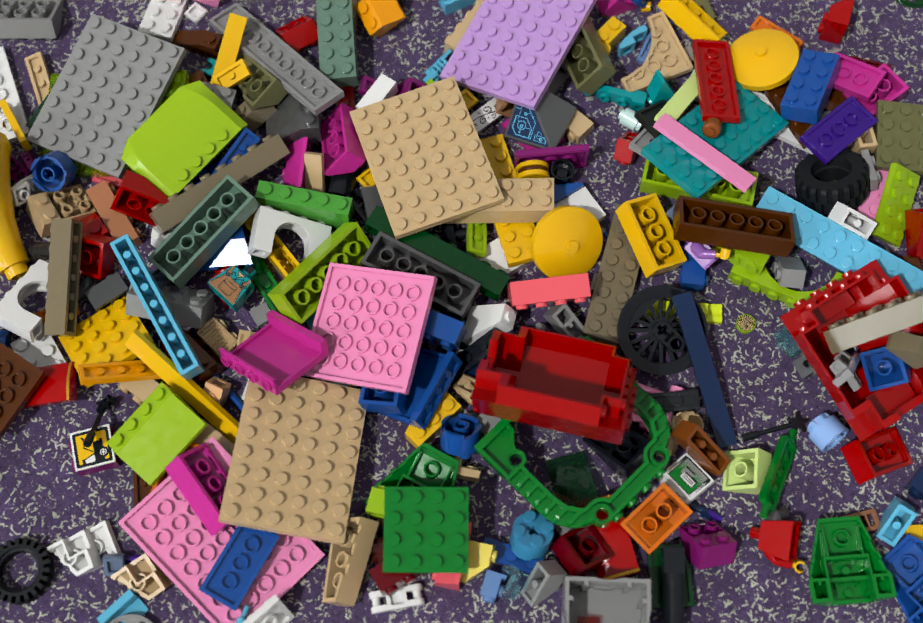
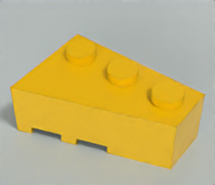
M446 392L426 429L422 430L409 425L405 432L406 439L416 449L423 442L429 444L441 433L442 420L448 415L457 417L459 413H462V405Z

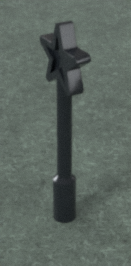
M108 394L102 401L96 403L98 405L96 409L98 415L83 442L85 447L91 446L105 410H110L111 405L117 401L115 397H110Z
M797 411L795 418L786 419L790 423L741 434L743 442L787 428L799 429L805 433L806 428L804 424L809 421V418H801L799 411Z

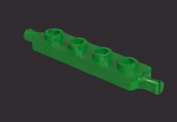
M789 429L788 435L780 436L758 497L762 503L759 516L763 519L768 518L769 511L776 510L797 449L795 445L797 432L795 429Z

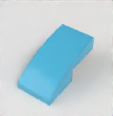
M645 25L633 30L624 38L618 48L617 56L619 58L633 52L636 43L646 39L648 29Z

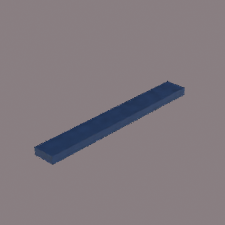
M689 291L672 296L673 305L715 443L719 448L737 444L692 292Z

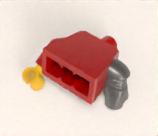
M779 505L775 511H769L768 518L761 521L760 527H751L750 538L759 540L758 549L764 552V556L772 564L788 569L794 568L797 573H803L802 569L796 568L799 563L806 565L802 559H797L801 521L785 520L789 517L790 512L785 506Z

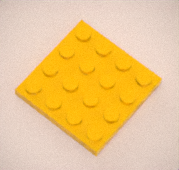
M126 296L121 297L113 305H108L77 324L76 337H58L70 360L74 362L76 370L78 369V364L134 360L137 356L124 344L136 330L140 331L156 346L140 318L126 315Z

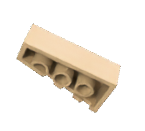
M364 517L348 518L344 544L331 543L322 602L343 607L355 606L379 525L378 521Z

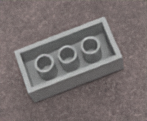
M170 283L160 289L181 326L201 329L213 315L214 293H209L203 289H190L188 286L180 289L178 286H173ZM134 288L130 289L126 293V315L150 319Z

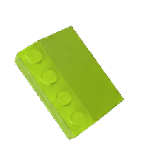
M161 382L107 441V444L150 486H153L166 472L165 467L188 448L207 427V424L175 390Z

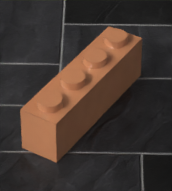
M103 180L85 190L113 238L118 239L128 234L137 247L143 244L140 239L143 237L138 227L133 228L132 223H134L133 218L110 209L116 194L112 184L109 186L106 180Z

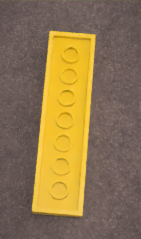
M498 134L480 139L496 179L516 178L517 174L503 135ZM494 223L508 268L532 262L530 245L535 228L534 223Z

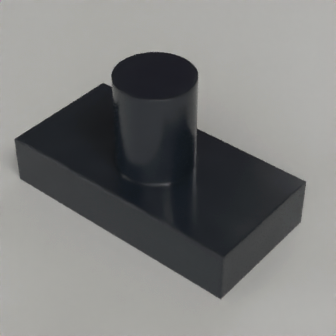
M445 224L448 242L456 245V240L466 239L467 228L454 229L453 224Z

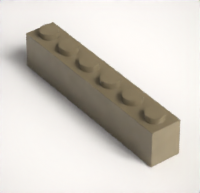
M52 219L44 335L76 337L83 222L76 219Z

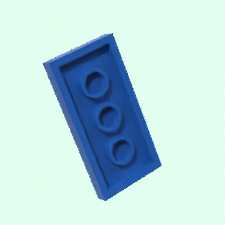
M237 526L199 590L236 611L280 536L273 532Z

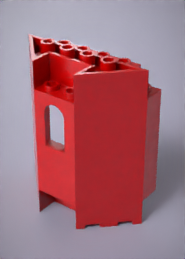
M876 259L854 273L852 270H849L841 275L842 280L837 282L834 279L825 285L827 289L821 291L819 288L809 294L811 297L809 300L805 301L804 298L793 304L795 306L794 309L780 316L860 442L875 432L891 426L901 419L900 416L923 403V367L914 369L910 366L909 383L870 392L860 359L855 370L863 384L859 390L853 392L847 381L838 388L832 383L835 375L829 366L835 361L834 356L837 353H831L823 332L828 329L827 326L842 318L847 321L846 318L860 311H863L865 314V311L879 304L885 307L884 304L895 298L901 297L903 300L910 293L898 274L890 278L889 275L885 274ZM923 322L898 332L923 336ZM890 334L858 345L859 353L885 347Z
M521 326L518 335L494 330L490 338L487 359H481L477 368L475 386L470 400H472L471 404L474 407L473 412L621 445L624 431L629 432L638 388L634 387L637 369L629 367L631 359L619 357V354H615L617 346Z

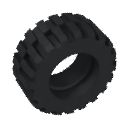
M849 149L842 151L826 165L814 154H809L799 162L795 169L794 179L797 200L821 215L824 213L829 215L837 201L855 209L869 195L868 164L862 156L856 152L852 153Z

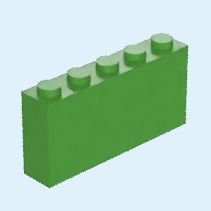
M259 180L255 199L260 206H270L274 210L287 211L291 215L298 217L304 216L314 222H324L326 225L331 226L332 230H337L343 223L353 222V198Z

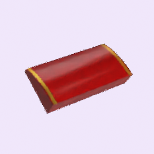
M74 362L37 367L47 375L23 409L78 401Z
M612 494L604 495L601 497L610 498ZM594 499L577 504V507L585 508ZM601 511L596 514L599 520H606L608 518L605 512ZM624 516L617 523L613 521L605 528H598L593 524L614 554L610 560L595 570L597 578L613 580L640 573L630 535L620 526V523L625 520Z

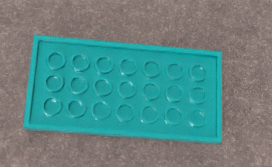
M735 81L741 117L739 123L721 122L722 130L719 136L708 138L702 132L705 121L701 119L700 105L677 122L740 166L787 128L789 122ZM660 134L643 147L640 152L693 198L700 199L724 179L663 134Z

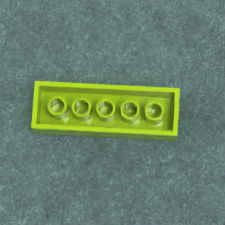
M646 159L639 188L640 192L656 193L658 196L676 200L679 195L691 197ZM746 170L758 180V172ZM723 179L700 199L752 207L757 180L744 193L729 181Z
M357 222L343 223L267 295L283 316L301 325L318 308L330 262L361 266L360 262L371 246L370 241Z

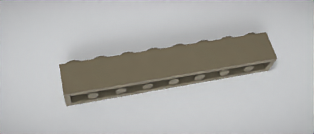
M269 134L262 139L264 143L261 145L253 144L247 148L248 153L243 156L239 153L231 158L232 163L228 165L223 163L215 168L216 173L212 175L207 173L200 177V183L194 185L192 182L184 187V193L178 195L176 192L168 197V203L162 205L160 202L152 207L151 210L153 212L149 216L161 234L183 221L227 174L238 184H242L288 155L290 151L279 134L275 136Z

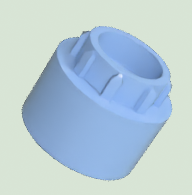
M828 413L820 414L807 427L810 433L809 439L822 453L829 451L840 443L849 432V429L835 415L830 416Z

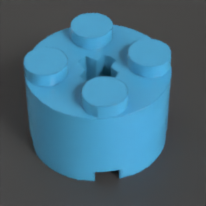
M528 510L518 516L513 523L509 538L512 552L520 559L526 561L542 559L550 548L554 533L553 523L532 510Z

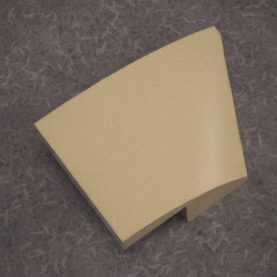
M146 553L110 576L114 581L117 580L128 586V589L138 592L140 596L147 600L152 599L173 584L171 579Z

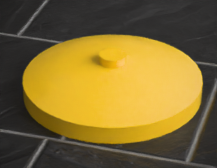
M758 29L748 32L736 39L730 46L735 81L740 83L742 88L751 91H765L781 86L792 77L799 61V49L796 42L788 34L775 29Z
M574 205L556 207L547 212L534 228L530 245L532 259L537 268L548 277L587 273L600 256L603 244L602 229L595 216L581 207Z

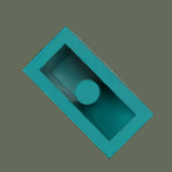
M658 69L646 89L649 94L647 100L650 105L663 99L668 102L675 94L671 85Z

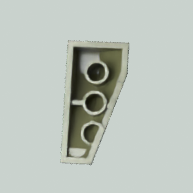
M240 51L236 62L244 59L252 73L251 77L238 84L243 92V98L253 108L278 105L288 93L282 83L254 59Z

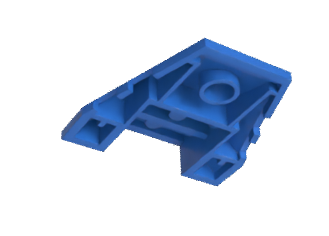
M908 534L882 558V561L893 576L897 594L896 599L908 623H923V541Z

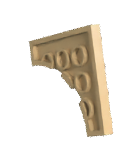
M664 11L647 17V23L651 32V47L642 66L621 79L620 83L624 90L631 92L646 90L658 69L667 81L693 71L694 67Z

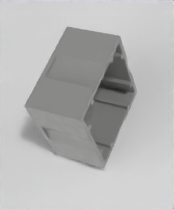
M565 576L562 582V623H650L651 579L619 578L606 580L597 577Z

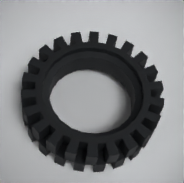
M15 538V541H6L7 545L5 546L1 544L0 600L10 604L21 605V603L28 604L31 600L39 599L38 596L46 592L44 591L45 588L50 587V579L54 578L52 570H55V566L52 565L54 560L49 555L50 552L43 545L28 538L23 540ZM16 554H32L38 563L36 579L31 585L22 590L9 589L3 580L5 564Z

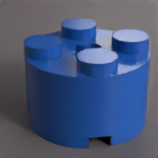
M59 150L38 157L31 165L34 184L45 192H56L73 182L77 171V166L71 158Z
M459 413L458 417L446 416L441 422V452L459 456L461 459H469L472 454L476 453L474 446L481 440L482 427L478 423V419L464 413Z

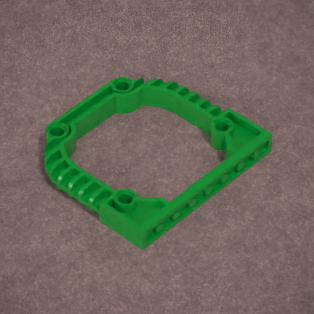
M588 336L585 338V340L593 341ZM634 382V387L638 388L633 411L644 421L651 437V441L643 451L642 465L610 498H595L585 508L566 505L557 499L526 469V455L523 451L515 448V430L512 426L516 421L502 418L474 446V449L494 471L550 522L566 528H584L593 524L598 528H605L613 521L617 523L624 516L622 513L627 506L632 508L638 501L636 497L641 492L645 494L653 486L651 482L655 478L659 480L666 473L667 470L665 468L670 460V453L667 449L670 428L667 416L659 403L642 389L640 385ZM661 454L664 457V461L657 462L653 456ZM517 457L522 462L519 465H513L511 460ZM602 511L607 514L608 518L606 520H599L596 514Z

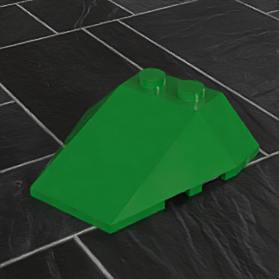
M423 442L398 467L394 468L389 475L382 481L380 480L375 487L377 488L378 485L385 487H455L459 461Z
M859 516L817 519L808 580L813 605L831 607L868 604L897 597L893 576L884 565L881 554L875 549L871 542L872 538Z

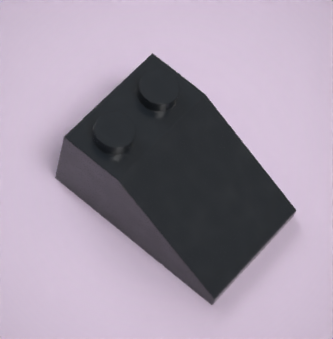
M629 427V432L624 431L621 445L587 437L582 438L583 442L624 480H627L642 465L643 451L650 442V440Z

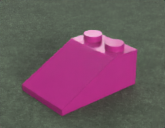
M885 63L878 68L886 71V77L869 102L854 97L873 116L876 115V102L878 100L899 102L904 99L910 88ZM843 93V95L847 99L851 96L847 93Z

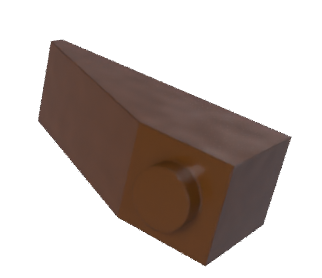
M177 30L171 43L183 47L187 51L217 59L223 37L221 34L207 30Z

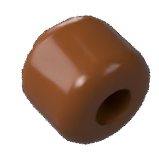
M716 117L706 119L702 127L703 134L708 138H716L722 130V123Z

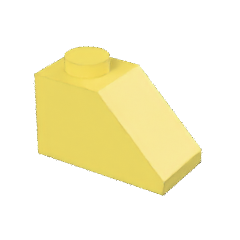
M469 540L468 573H462L460 582L468 583L492 567V562L496 563L498 551L495 550L496 546Z

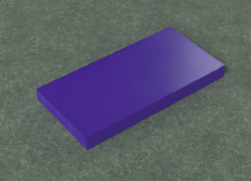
M851 95L801 135L799 140L826 165L877 124L878 120Z

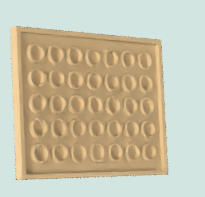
M454 76L349 112L396 240L505 202Z
M300 377L280 394L275 395L249 380L218 522L343 545L366 410L358 403L361 389Z

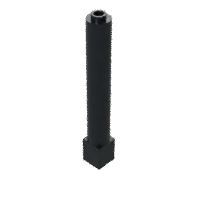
M663 547L661 548L663 623H684L685 548Z

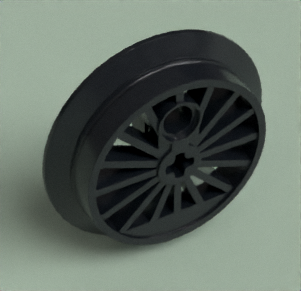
M668 285L651 286L634 294L624 305L617 324L618 341L626 358L631 359L630 362L640 370L655 375H670L681 372L692 365L687 349L683 350L685 348L684 337L678 333L682 332L681 328H673L679 325V321L671 324L677 317L676 312L668 319L673 307L671 297L685 293L684 290ZM663 298L670 299V302L663 316ZM694 299L705 338L707 339L706 317L701 306ZM657 300H658V317H657L656 312H655V310H654V308H653V304H654ZM648 309L650 310L652 318L646 313ZM643 316L650 323L642 321L640 318ZM635 323H639V324L644 325V326L649 327V328H631V327H632ZM664 326V334H658L659 329L657 327ZM629 332H649L630 341ZM649 338L636 352L632 344ZM674 338L679 341L677 349H673L670 345ZM653 342L647 359H644L640 354ZM658 344V363L651 362V359ZM663 346L666 348L671 360L670 362L663 363ZM680 352L682 355L675 359L673 353Z

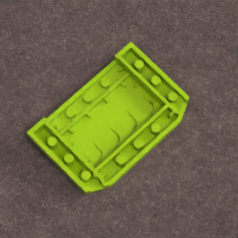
M199 80L179 87L127 139L121 160L136 174L148 179L167 197L176 192L180 195L184 192L183 188L188 186L234 138L236 139L244 128L248 127V124Z

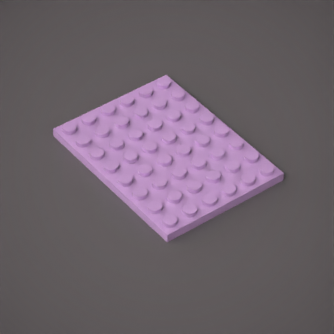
M484 0L441 72V80L454 76L459 86L535 111L597 0Z

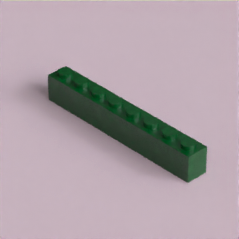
M376 205L365 223V231L374 236H377L379 231L395 238L384 207L381 208ZM423 230L397 239L481 284L480 293L496 302L499 301L509 284L510 276L505 271L497 270L491 267L488 262L474 258V255L470 252L459 250L455 244L446 243L436 234H430Z

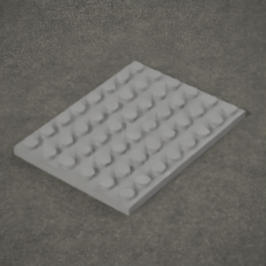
M92 13L26 137L27 141L49 151L59 150L68 155L71 160L121 180L128 168L121 160L127 139L158 109L187 53L186 49Z

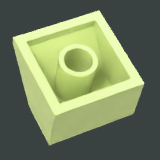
M760 448L724 452L731 461L723 471L722 491L758 495L768 472L772 454Z

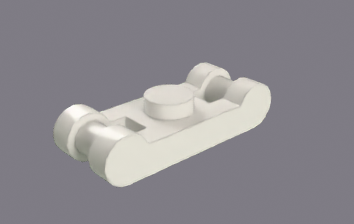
M422 583L400 586L399 590L391 596H382L380 590L370 592L369 600H372L373 605L371 613L378 614L425 605V600L421 595V590H423ZM413 592L414 599L408 600L407 593ZM386 597L387 604L381 605L380 598Z

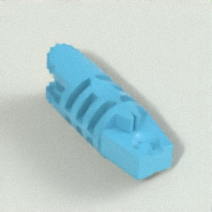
M450 48L424 72L427 76L421 82L426 83L430 79L437 82L441 79L440 74L447 64L445 58H448L452 53Z

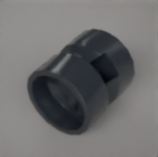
M558 159L552 163L550 178H554V185L573 183L575 172L573 163L567 159Z

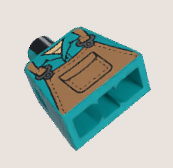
M232 265L211 279L208 284L211 290L237 313L255 289L250 279L257 272L251 265H248L243 271Z

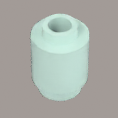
M629 107L622 109L618 115L619 123L632 131L640 132L643 126L634 117L636 111Z

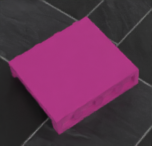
M270 310L266 313L268 324L232 351L228 352L222 347L219 348L221 362L225 367L232 368L239 375L247 377L252 383L262 386L267 392L270 391L278 395L329 355V350L325 338L276 311Z

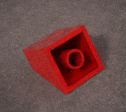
M923 208L905 210L907 255L918 257L921 260L923 259Z

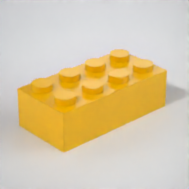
M656 193L625 201L615 210L646 279L675 270L687 261L679 241L674 240L673 228Z

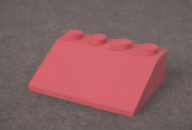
M588 273L510 282L506 289L511 308L516 307V310H526L530 305H536V308H543L548 306L547 303H555V306L566 305L567 301L572 300L575 303H584L586 299L591 297Z

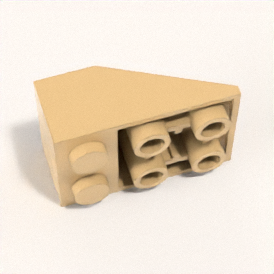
M81 184L65 187L56 192L28 196L25 208L41 238L51 236L50 227L52 219L72 218L80 221L90 214L97 212Z

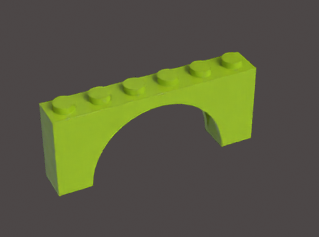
M733 264L727 277L733 284H742L749 287V290L752 292L766 294L767 298L774 301L780 300L789 308H795L793 304L803 298L805 301L811 298L809 294L816 291H795L786 287H780L765 267L760 276L749 273L739 265ZM836 272L831 281L836 279L839 282L843 279L841 277L843 274ZM823 286L822 288H820L821 291H824L825 289H827L826 286Z

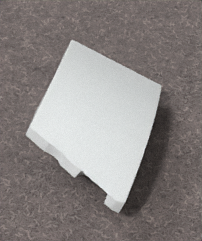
M104 520L88 530L83 529L67 539H61L47 547L48 551L54 553L60 559V562L68 566L70 571L76 576H81L104 567L99 555L104 553L105 550L108 554L122 553L109 520Z

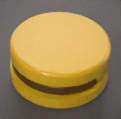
M527 160L515 167L516 178H550L549 164L543 160Z

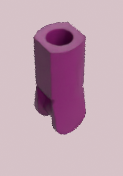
M32 151L18 152L28 174L31 175V165L35 160Z

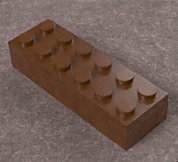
M679 195L673 209L674 240L786 258L795 244L792 213Z

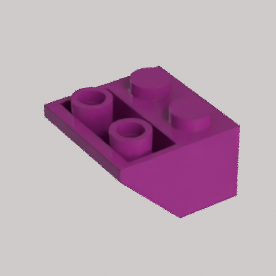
M715 521L679 527L687 559L697 569L734 563L737 541Z

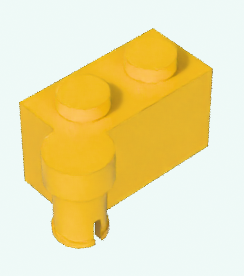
M614 16L597 31L608 56L612 48L625 36L626 25Z

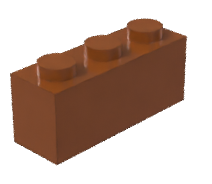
M682 419L671 433L675 441L706 472L720 476L731 461L696 423Z

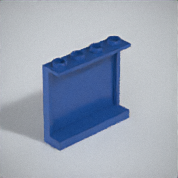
M420 347L403 415L375 413L425 430L463 362L454 352L448 351L446 354Z

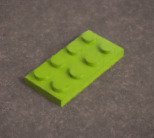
M891 163L875 217L877 225L871 233L872 236L895 247L901 246L906 228L905 210L912 208L920 180L919 175L898 163Z

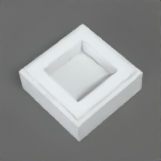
M196 2L184 12V16L197 25L209 14L207 9Z

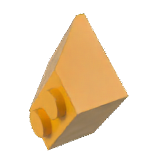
M361 0L354 5L370 36L381 37L406 18L397 0Z

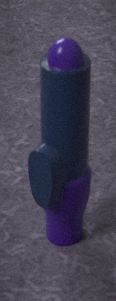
M691 502L688 505L692 511L699 513L703 518L719 522L723 519L722 515L697 503Z

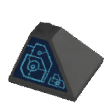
M546 91L535 111L516 104L514 105L504 137L538 149L558 147L577 108L551 92Z

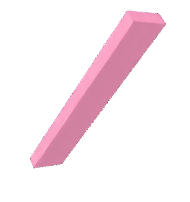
M666 113L654 123L653 128L745 193L757 180L752 174Z

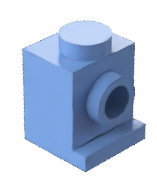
M487 569L480 591V596L483 597L484 602L495 604L497 596L501 597L504 588L501 581L506 582L507 575Z

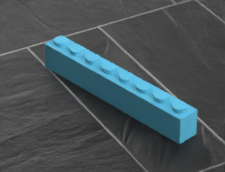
M125 234L109 243L180 375L188 381L204 372L203 366L135 242L128 234Z

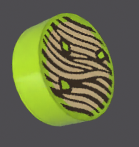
M742 314L737 318L735 326L740 333L749 334L754 330L756 321L751 315Z

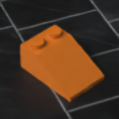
M663 482L620 523V526L650 555L692 515L693 511Z

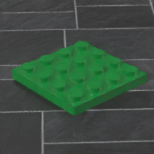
M385 487L383 573H468L469 487Z

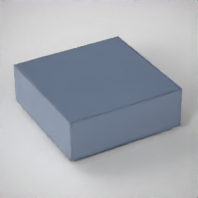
M125 553L104 554L102 557L105 576H111L126 566Z

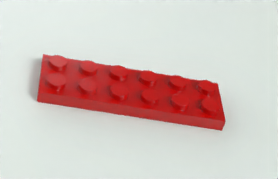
M693 39L692 49L702 121L710 117H716L721 122L739 123L741 117L729 41Z

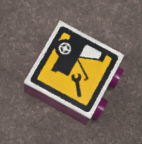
M110 424L98 426L96 436L90 447H85L83 442L91 428L70 433L68 444L70 452L73 453L72 468L80 476L121 466L119 456L107 444V441L115 434V430Z

